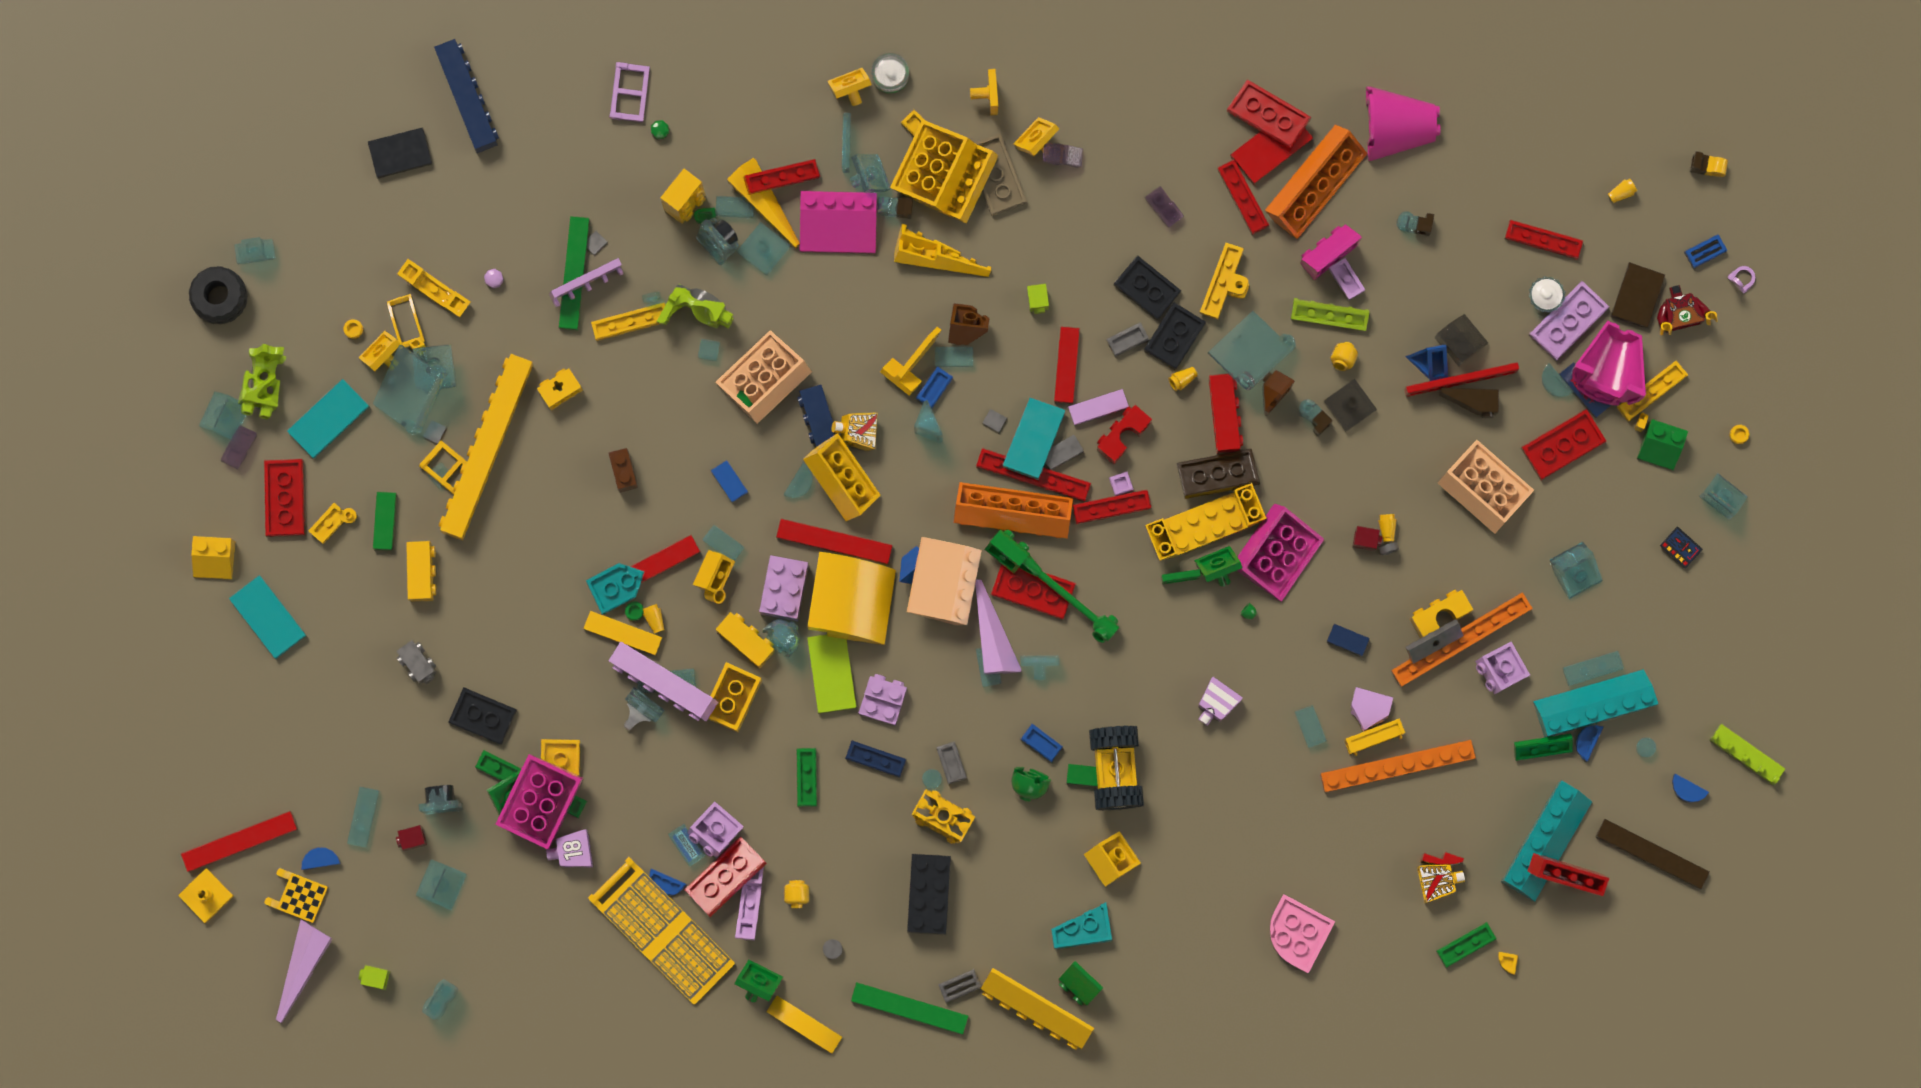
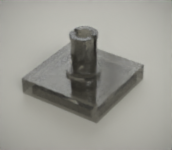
M1355 379L1323 401L1345 432L1377 411V408Z

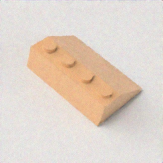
M770 330L715 383L758 424L812 371L798 354ZM740 390L744 391L753 404L752 406L747 407L737 397Z
M1478 440L1468 448L1438 482L1443 489L1494 534L1534 491L1533 488Z
M921 537L907 612L952 625H967L982 550Z

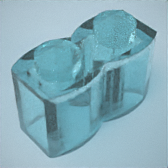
M446 979L441 980L436 985L433 996L425 1002L422 1012L433 1020L440 1019L447 1009V1004L457 995L458 987Z

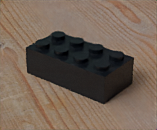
M912 854L907 933L946 935L951 856Z

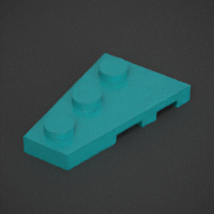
M1106 902L1079 917L1051 929L1054 950L1111 942L1112 936Z

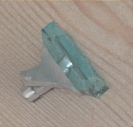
M633 687L625 698L630 714L624 724V728L629 731L641 721L657 722L664 709Z

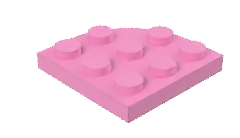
M1283 894L1270 921L1271 942L1283 960L1309 973L1335 921Z

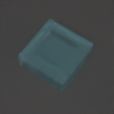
M701 339L698 358L717 362L720 342Z
M442 462L432 469L441 478L449 471ZM427 473L428 477L440 489L443 485ZM451 475L446 482H448V481H449L450 479H452L454 476Z

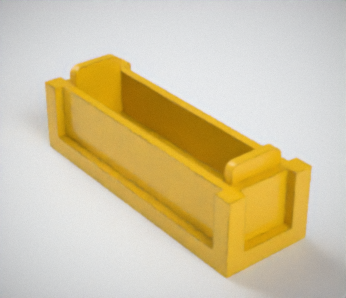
M1399 718L1346 738L1344 742L1349 755L1354 754V756H1357L1358 751L1395 737H1399L1401 740L1405 731Z

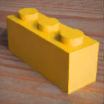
M430 541L406 542L408 600L410 602L433 601V596H436V584H433V577L436 576V566L432 565V558H435L436 555L435 546H432Z
M730 612L715 629L716 632L760 669L775 652L772 648L774 644L767 638L763 640L759 637L758 634L760 632L752 625L750 627L743 623L745 619L738 613L734 615Z

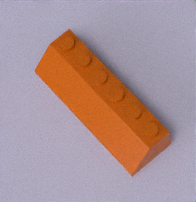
M1334 125L1265 209L1266 213L1276 224L1298 239L1368 153L1350 130Z
M959 482L954 523L1068 539L1073 498Z

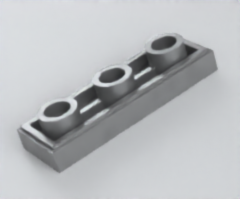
M1455 619L1408 645L1406 650L1412 663L1418 662L1463 637L1458 621Z

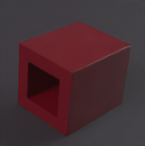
M1357 526L1352 547L1375 551L1377 547L1381 546L1382 536L1379 535L1380 530Z
M421 825L397 831L396 842L398 848L402 847L403 851L427 845Z

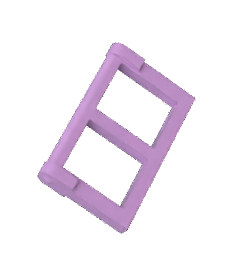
M616 62L609 118L643 122L650 67ZM620 71L644 72L642 91L618 88ZM617 95L641 97L639 115L617 113Z

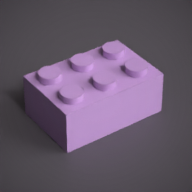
M770 555L759 610L760 615L798 622L809 568L808 562Z

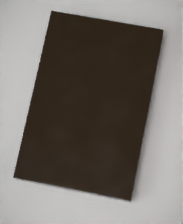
M1629 262L1611 316L1648 328L1665 274Z

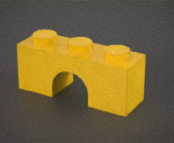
M1455 589L1446 594V599L1442 601L1436 599L1429 604L1430 607L1426 610L1420 608L1412 613L1414 616L1411 617L1410 621L1420 639L1440 628L1436 621L1437 613L1445 611L1452 616L1453 620H1458L1473 611L1463 590L1457 592Z

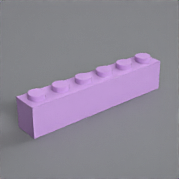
M623 642L619 643L609 659V662L613 664L612 668L621 674L625 671L629 674L627 678L635 683L641 681L644 683L643 687L652 693L654 690L659 692L658 697L666 702L669 699L675 702L674 707L682 712L685 709L690 712L689 716L697 721L700 718L707 721L718 704V701Z

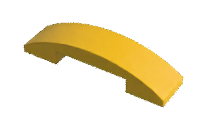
M409 259L406 260L397 273L398 276L458 317H461L471 303Z
M779 996L775 997L766 1011L830 1053L834 1052L842 1039V1036Z

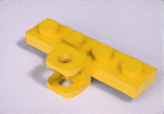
M1225 243L1200 314L1218 320L1227 294L1239 299L1246 297L1249 281L1246 277L1235 274L1244 248Z

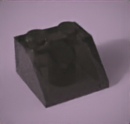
M1465 314L1452 321L1435 336L1440 345H1446L1447 353L1458 366H1461L1488 344V341Z

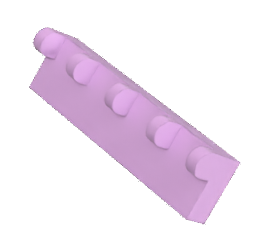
M619 258L552 290L549 296L555 307L560 306L558 298L568 294L572 300L575 298L572 291L582 286H585L586 290L590 291L592 290L590 282L601 277L603 282L606 283L608 282L606 274L616 270L619 276L623 275L622 264Z

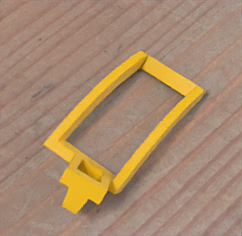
M411 294L387 301L398 341L401 343L400 348L410 346L415 353L417 352L419 355L424 354L423 349L426 346L423 342L425 340ZM410 301L420 337L402 342L391 306Z

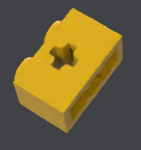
M569 368L567 370L561 369L555 374L556 377L551 380L546 379L539 384L540 387L537 388L550 410L555 409L583 391ZM556 385L562 386V390H556Z

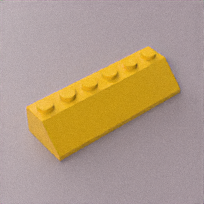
M992 968L981 987V990L984 991L983 996L990 1000L995 998L1001 1001L999 1003L1000 1006L1007 1010H1010V1008L1016 1010V1015L1024 1020L1027 1018L1033 1020L1034 1023L1032 1025L1042 1031L1044 1028L1051 1031L1049 1035L1057 1040L1065 1039L1068 1041L1066 1045L1074 1050H1077V1048L1082 1049L1094 1030V1027Z

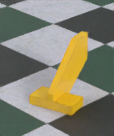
M937 326L904 366L892 358L881 369L880 373L910 396L922 382L910 371L934 344L941 329Z

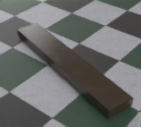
M1607 819L1603 820L1596 834V837L1699 889H1702L1710 871Z

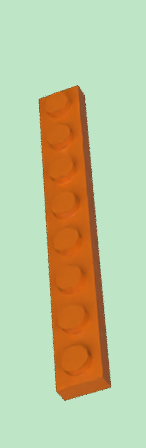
M1522 592L1461 628L1463 637L1414 664L1409 659L1392 669L1391 672L1400 687L1533 608Z
M1467 740L1328 771L1320 775L1324 792L1326 793L1473 760L1476 757L1472 741Z

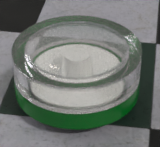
M886 53L879 56L872 65V81L876 88L884 93L901 91L909 80L907 62L903 57L895 53Z

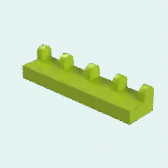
M1298 298L1293 300L1291 319L1363 331L1367 329L1369 318L1368 309L1361 310L1349 306L1342 307L1334 304L1317 303L1312 300H1298Z
M1723 724L1719 725L1710 738L1711 742L1772 785L1779 781L1780 776L1785 770L1780 764Z

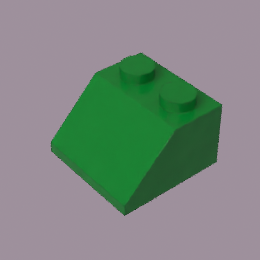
M1651 419L1648 422L1637 459L1674 470L1683 450L1688 431Z
M1076 961L1058 979L1060 981L1059 986L1065 992L1070 990L1075 995L1073 999L1080 1006L1083 1004L1087 1006L1103 989Z

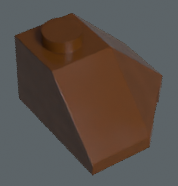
M954 303L948 343L955 345L970 344L988 332L990 318L986 315L981 316L978 314L974 306Z
M1277 370L1273 374L1269 372L1262 380L1265 382L1262 386L1264 414L1266 416L1292 389L1295 382L1292 378Z

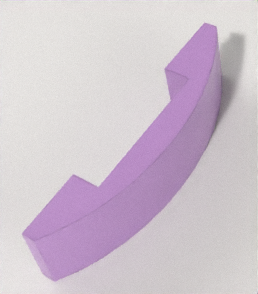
M764 867L742 887L735 939L755 941Z

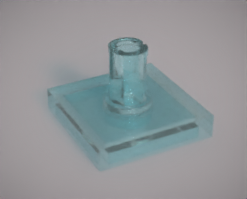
M856 154L851 157L857 175L850 178L851 182L855 180V182L851 183L854 188L862 185L864 192H886L891 189L878 154Z
M760 222L737 250V253L765 275H768L790 248V244Z

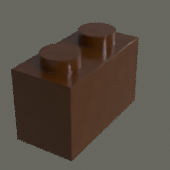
M624 448L609 452L619 493L638 488L628 449Z

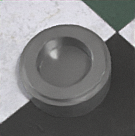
M1397 542L1380 547L1379 550L1381 555H1387L1398 551L1399 546Z
M830 939L824 943L823 953L829 959H836L842 953V945L839 941Z

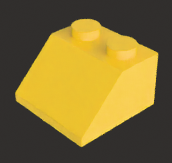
M193 536L191 553L193 577L232 579L235 541L232 538Z
M1120 831L1084 854L1105 887L1141 864Z

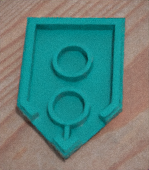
M618 563L586 580L602 615L636 598L645 571Z

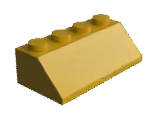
M838 433L817 446L803 459L845 521L860 516L881 496Z

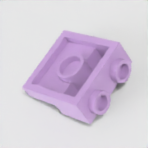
M1512 642L1475 661L1477 663V672L1485 677L1486 688L1490 692L1493 691L1494 695L1530 676Z
M875 674L874 677L870 676L859 715L896 725L907 687H904V683L901 681L893 680V683L885 681L886 677Z
M714 801L689 828L687 833L689 834V839L694 844L699 843L704 847L703 851L705 854L717 858L744 826Z

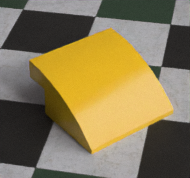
M922 119L890 188L909 198H913V200L967 224L999 155L992 150L977 145L968 137Z
M819 552L808 630L827 632V637L885 645L896 570L857 558Z

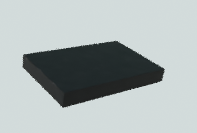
M423 127L368 141L377 179L432 165Z
M1138 255L1113 284L1156 320L1162 316L1182 291Z
M1174 302L1144 348V351L1177 370L1205 326L1206 321Z
M463 687L448 723L502 745L517 709Z

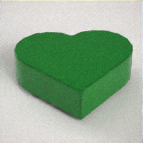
M715 208L697 209L694 213V220L696 223L702 224L706 231L711 227V222L716 223Z

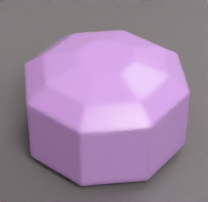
M496 269L488 270L484 276L486 285L493 289L500 287L504 281L502 273Z

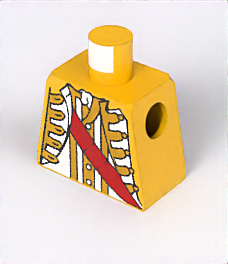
M877 413L844 415L841 418V422L834 421L832 423V432L840 433V437L848 446L864 451L875 449Z
M1422 865L1417 867L1424 903H1429L1456 892L1455 884L1465 882L1463 871L1452 873L1450 865Z

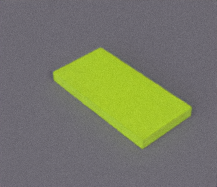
M827 634L807 637L818 714L856 708L847 640L827 637Z

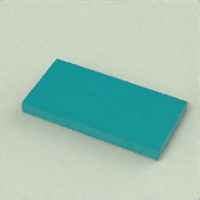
M342 379L287 432L315 459L370 406Z
M1029 398L1003 463V468L1039 480L1065 415V410Z
M260 575L229 598L275 659L307 636Z

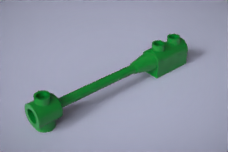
M1000 529L984 550L1012 573L1021 568L1040 578L1093 622L1094 632L1092 635L1095 640L1100 643L1108 642L1119 629L1117 625L1118 619L1113 615L1108 617L1106 615L1099 617L1042 571L1041 567L1028 552L1029 546L1026 543L1020 542L1018 544L1013 540L1014 534L1010 530L1002 531Z

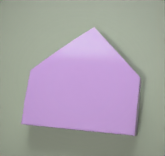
M1355 688L1351 703V714L1356 717L1363 732L1369 730L1372 726L1383 723L1388 718L1393 698L1361 688Z

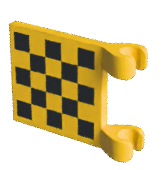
M279 868L276 874L288 879L280 902L267 897L264 904L313 923L328 887Z

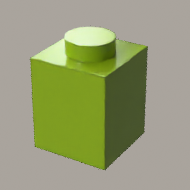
M1046 284L1027 286L1030 312L1042 314L1045 313V310H1049Z
M365 965L364 969L361 968L359 973L360 984L386 990L390 971Z

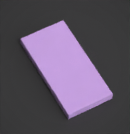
M1581 281L1529 336L1557 361L1595 323L1609 306Z

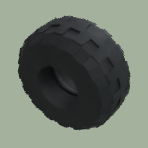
M223 266L206 268L199 272L191 282L189 289L190 304L194 312L208 323L220 325L232 322L243 313L247 304L248 293L241 277L229 268H224ZM218 286L226 287L228 289V296L223 303L216 305L209 303L208 298L211 290Z

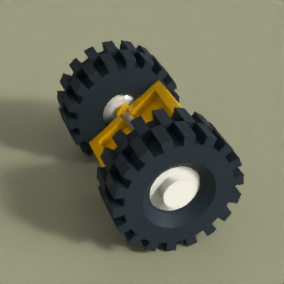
M1110 726L1089 730L1090 748L1095 751L1098 784V789L1094 790L1096 810H1121L1144 806L1143 787L1137 786L1134 748L1139 746L1137 726Z

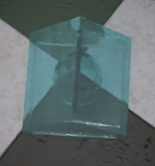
M214 392L199 426L234 441L246 415L241 414V405L238 404L237 399L223 393Z
M926 400L914 425V433L940 443L943 442V434L930 404Z
M1718 473L1699 496L1729 520L1737 514L1748 496Z
M431 859L416 896L452 910L467 874Z

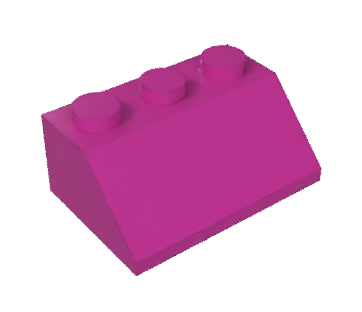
M1346 224L1343 227L1337 226L1331 231L1332 235L1329 238H1322L1316 243L1317 247L1314 250L1308 249L1301 255L1300 264L1313 280H1316L1329 267L1354 250L1359 245L1362 237Z

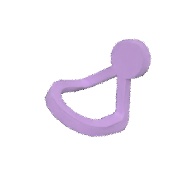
M1741 266L1728 275V279L1742 293H1746L1750 289L1756 278L1754 271L1747 266ZM1741 270H1747L1752 277L1750 283L1745 286L1735 277Z

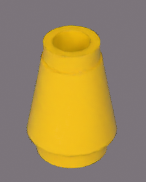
M1630 178L1628 180L1624 179L1608 193V196L1615 203L1634 196L1637 189Z
M1190 367L1171 374L1168 381L1175 391L1182 390L1198 374L1194 367Z
M1395 514L1379 515L1380 520H1378L1383 542L1394 541L1397 522Z
M657 604L644 608L643 616L653 630V633L665 630L661 608H658Z

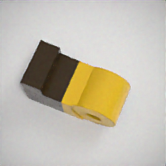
M1696 151L1692 156L1690 172L1724 177L1726 176L1728 160L1721 157L1704 155L1702 152Z

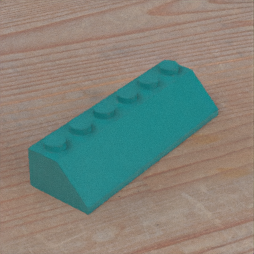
M1643 669L1533 701L1545 738L1655 707L1658 705L1653 685Z
M1564 781L1558 782L1501 882L1535 902L1547 880L1528 872L1533 853L1559 860L1592 801Z

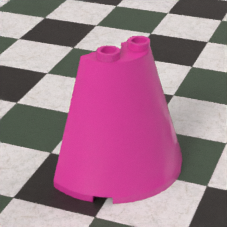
M1366 86V106H1368L1369 115L1368 161L1435 142L1436 136H1440V124H1437V117L1440 116L1439 106Z
M1607 321L1574 366L1572 378L1578 384L1577 388L1589 398L1609 405L1619 406L1623 402H1627L1630 405L1642 400L1646 395L1642 335L1632 330L1624 332L1619 329V325Z

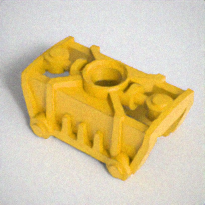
M925 789L912 813L916 824L932 829L946 837L947 842L951 844L961 843L975 816L972 815L970 809H962L940 797L941 794L938 791L932 790L931 792ZM925 795L937 802L938 807L936 805H933V807L928 805L927 800L924 798ZM918 808H927L930 810L929 813L934 816L925 817L916 811ZM941 810H946L949 813V818L946 821H941L938 818V813ZM953 815H960L963 818L970 820V822L960 823L959 821H957L958 818ZM949 824L951 826H954V824L959 826L960 831L963 833L962 837L952 832Z

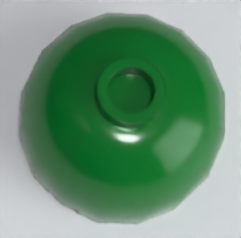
M1016 767L1012 774L1011 783L1015 793L1020 795L1019 798L1030 802L1031 799L1041 798L1047 792L1051 779H1048L1049 776L1034 769L1024 771V767Z

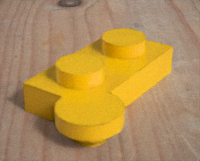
M333 503L308 531L324 544L344 522L353 523L357 519V513L352 508L342 510L337 504Z

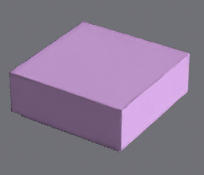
M1128 472L1109 477L1115 496L1133 491Z

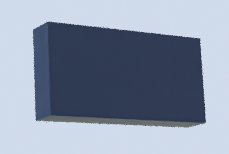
M1334 624L1327 642L1362 657L1370 638Z

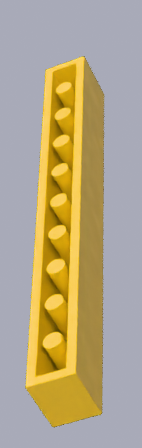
M510 354L509 358H505L502 366L504 372L502 376H498L495 386H497L496 392L491 393L488 401L490 407L482 415V427L476 430L474 435L476 439L475 444L470 446L467 456H469L467 464L463 463L460 474H462L461 479L456 481L453 487L455 492L453 499L449 498L447 502V514L442 516L439 522L441 533L463 541L532 370V361Z

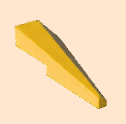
M752 158L742 164L727 181L796 249L800 243L773 191L768 190L748 195L743 177L762 171L756 159Z

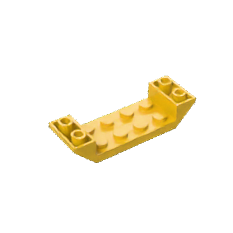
M1251 483L1235 489L1233 493L1165 520L1163 518L1145 525L1158 559L1161 561L1177 557L1248 529L1265 520L1266 516Z

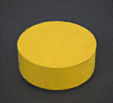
M351 319L344 324L343 330L348 338L357 339L363 334V326L358 320Z
M1744 425L1734 426L1729 433L1730 440L1738 445L1745 443L1750 435L1748 428Z

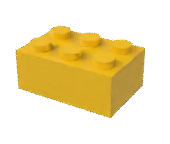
M686 169L680 172L660 197L664 211L681 224L691 219L694 214L692 211L696 206L700 207L706 198L704 197L705 191L702 181Z
M726 662L711 694V697L718 701V704L708 720L738 733L761 685L762 679Z

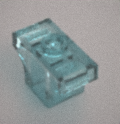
M250 238L241 240V243L234 245L238 265L276 259L272 239Z

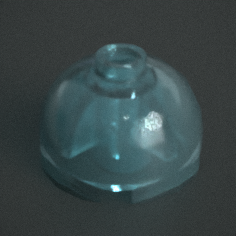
M777 619L769 623L762 630L763 633L766 632L768 634L765 638L774 644L773 647L779 653L782 651L787 653L784 655L785 657H790L799 646V628L793 621L788 622Z

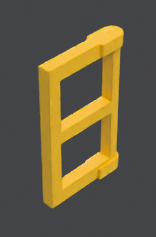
M441 440L419 464V467L452 494H455L453 487L447 481L463 463L467 464V461ZM442 448L457 460L443 478L427 466Z

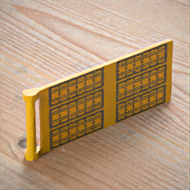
M628 857L625 860L626 862L588 899L692 1004H696L735 965V962ZM630 868H633L635 872L602 904L599 899Z

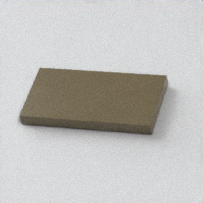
M1001 133L974 142L999 155L982 190L991 216L1027 204Z

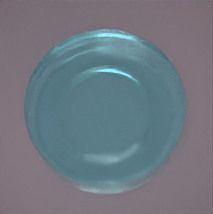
M660 291L642 295L643 303L661 300Z
M1642 738L1636 744V751L1642 757H1650L1656 751V743L1651 738Z
M929 769L923 774L922 781L927 788L935 789L941 784L942 777L937 770Z

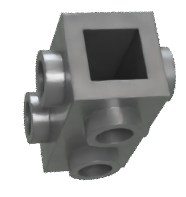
M411 640L396 651L399 654L397 657L398 661L403 667L406 665L409 668L410 672L408 675L414 682L418 681L420 684H427L435 678L433 675L436 674L434 670L436 665L430 657L426 659L423 655L425 650L419 642L415 644Z

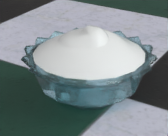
M1544 276L1537 278L1536 282L1532 283V287L1529 289V298L1531 299V304L1536 309L1542 312H1551L1562 306L1566 292L1559 280Z

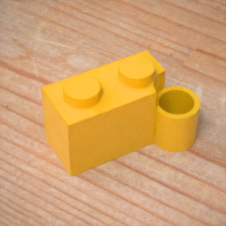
M708 550L692 585L705 590L704 597L706 600L717 604L722 603L726 597L723 588L735 561L721 553Z

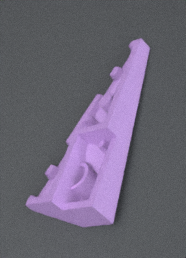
M977 579L975 586L984 675L1021 672V667L982 580Z
M302 919L299 924L276 1020L280 1023L286 1018L312 976L316 965L333 940Z

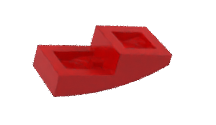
M1445 852L1442 855V859L1424 853L1420 862L1430 865H1456L1462 863L1464 858Z

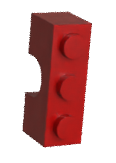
M1134 405L1132 408L1129 406L1122 415L1124 417L1120 422L1116 420L1109 428L1111 432L1107 436L1103 435L1097 441V451L1113 465L1127 450V447L1120 440L1121 433L1132 431L1140 436L1152 423V418L1137 405Z

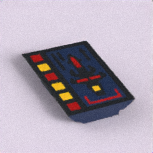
M1678 526L1660 545L1685 569L1703 550Z

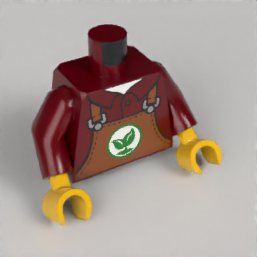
M1680 285L1669 288L1672 298H1668L1663 302L1657 316L1660 335H1663L1664 331L1666 333L1669 332V335H1671L1672 331L1701 325L1705 319L1707 325H1711V319L1718 322L1716 312L1711 311L1698 297H1694L1692 293L1683 295Z

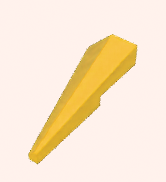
M905 224L901 225L894 251V262L989 277L991 272L990 266H980L976 264L975 259L971 258L968 260L960 256L961 252L937 240L926 239L922 237L923 233L919 231L914 233L908 230Z

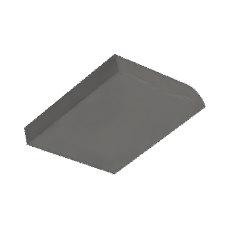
M595 231L587 240V249L595 255L608 242Z
M990 409L983 424L1000 432L1007 418Z
M431 420L423 437L438 444L447 427Z

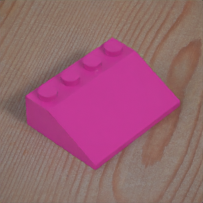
M801 191L800 252L876 254L877 193Z
M1273 504L1266 515V519L1260 523L1237 556L1242 565V568L1237 571L1282 602L1324 541V538L1285 506Z
M528 754L495 825L545 849H550L584 778Z

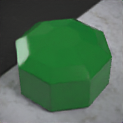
M663 120L655 121L651 125L652 136L656 139H665L669 134L668 124Z

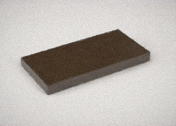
M1252 448L1177 463L1185 499L1234 490L1251 483L1253 486L1260 485Z

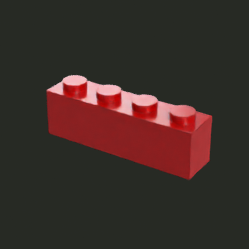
M1232 373L1210 375L1208 380L1216 454L1240 451V446H1243V436L1239 435L1238 427H1241V417L1237 416L1236 409H1239V399L1235 397L1234 390H1237L1236 378L1233 379Z
M1533 853L1528 872L1537 877L1600 896H1604L1610 879L1599 872Z

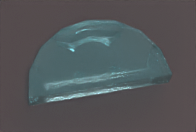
M1548 363L1542 373V384L1546 391L1557 397H1565L1572 394L1574 391L1552 365Z
M804 462L783 494L784 496L799 498L810 490L812 473Z

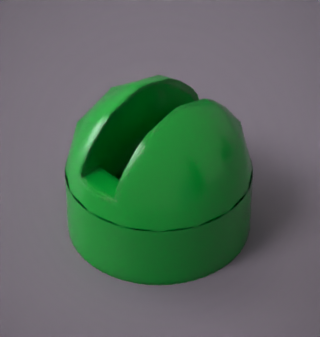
M1248 603L1240 615L1245 619H1253L1257 611L1251 603Z

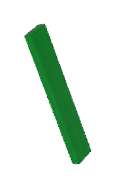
M570 216L563 285L584 275L589 218ZM583 286L572 291L575 296L572 300L568 294L562 296L559 329L578 330Z
M483 750L475 768L501 781L521 771V768ZM575 796L567 813L579 819L587 801Z
M856 982L851 998L852 1002L962 1035L968 1019V1015Z

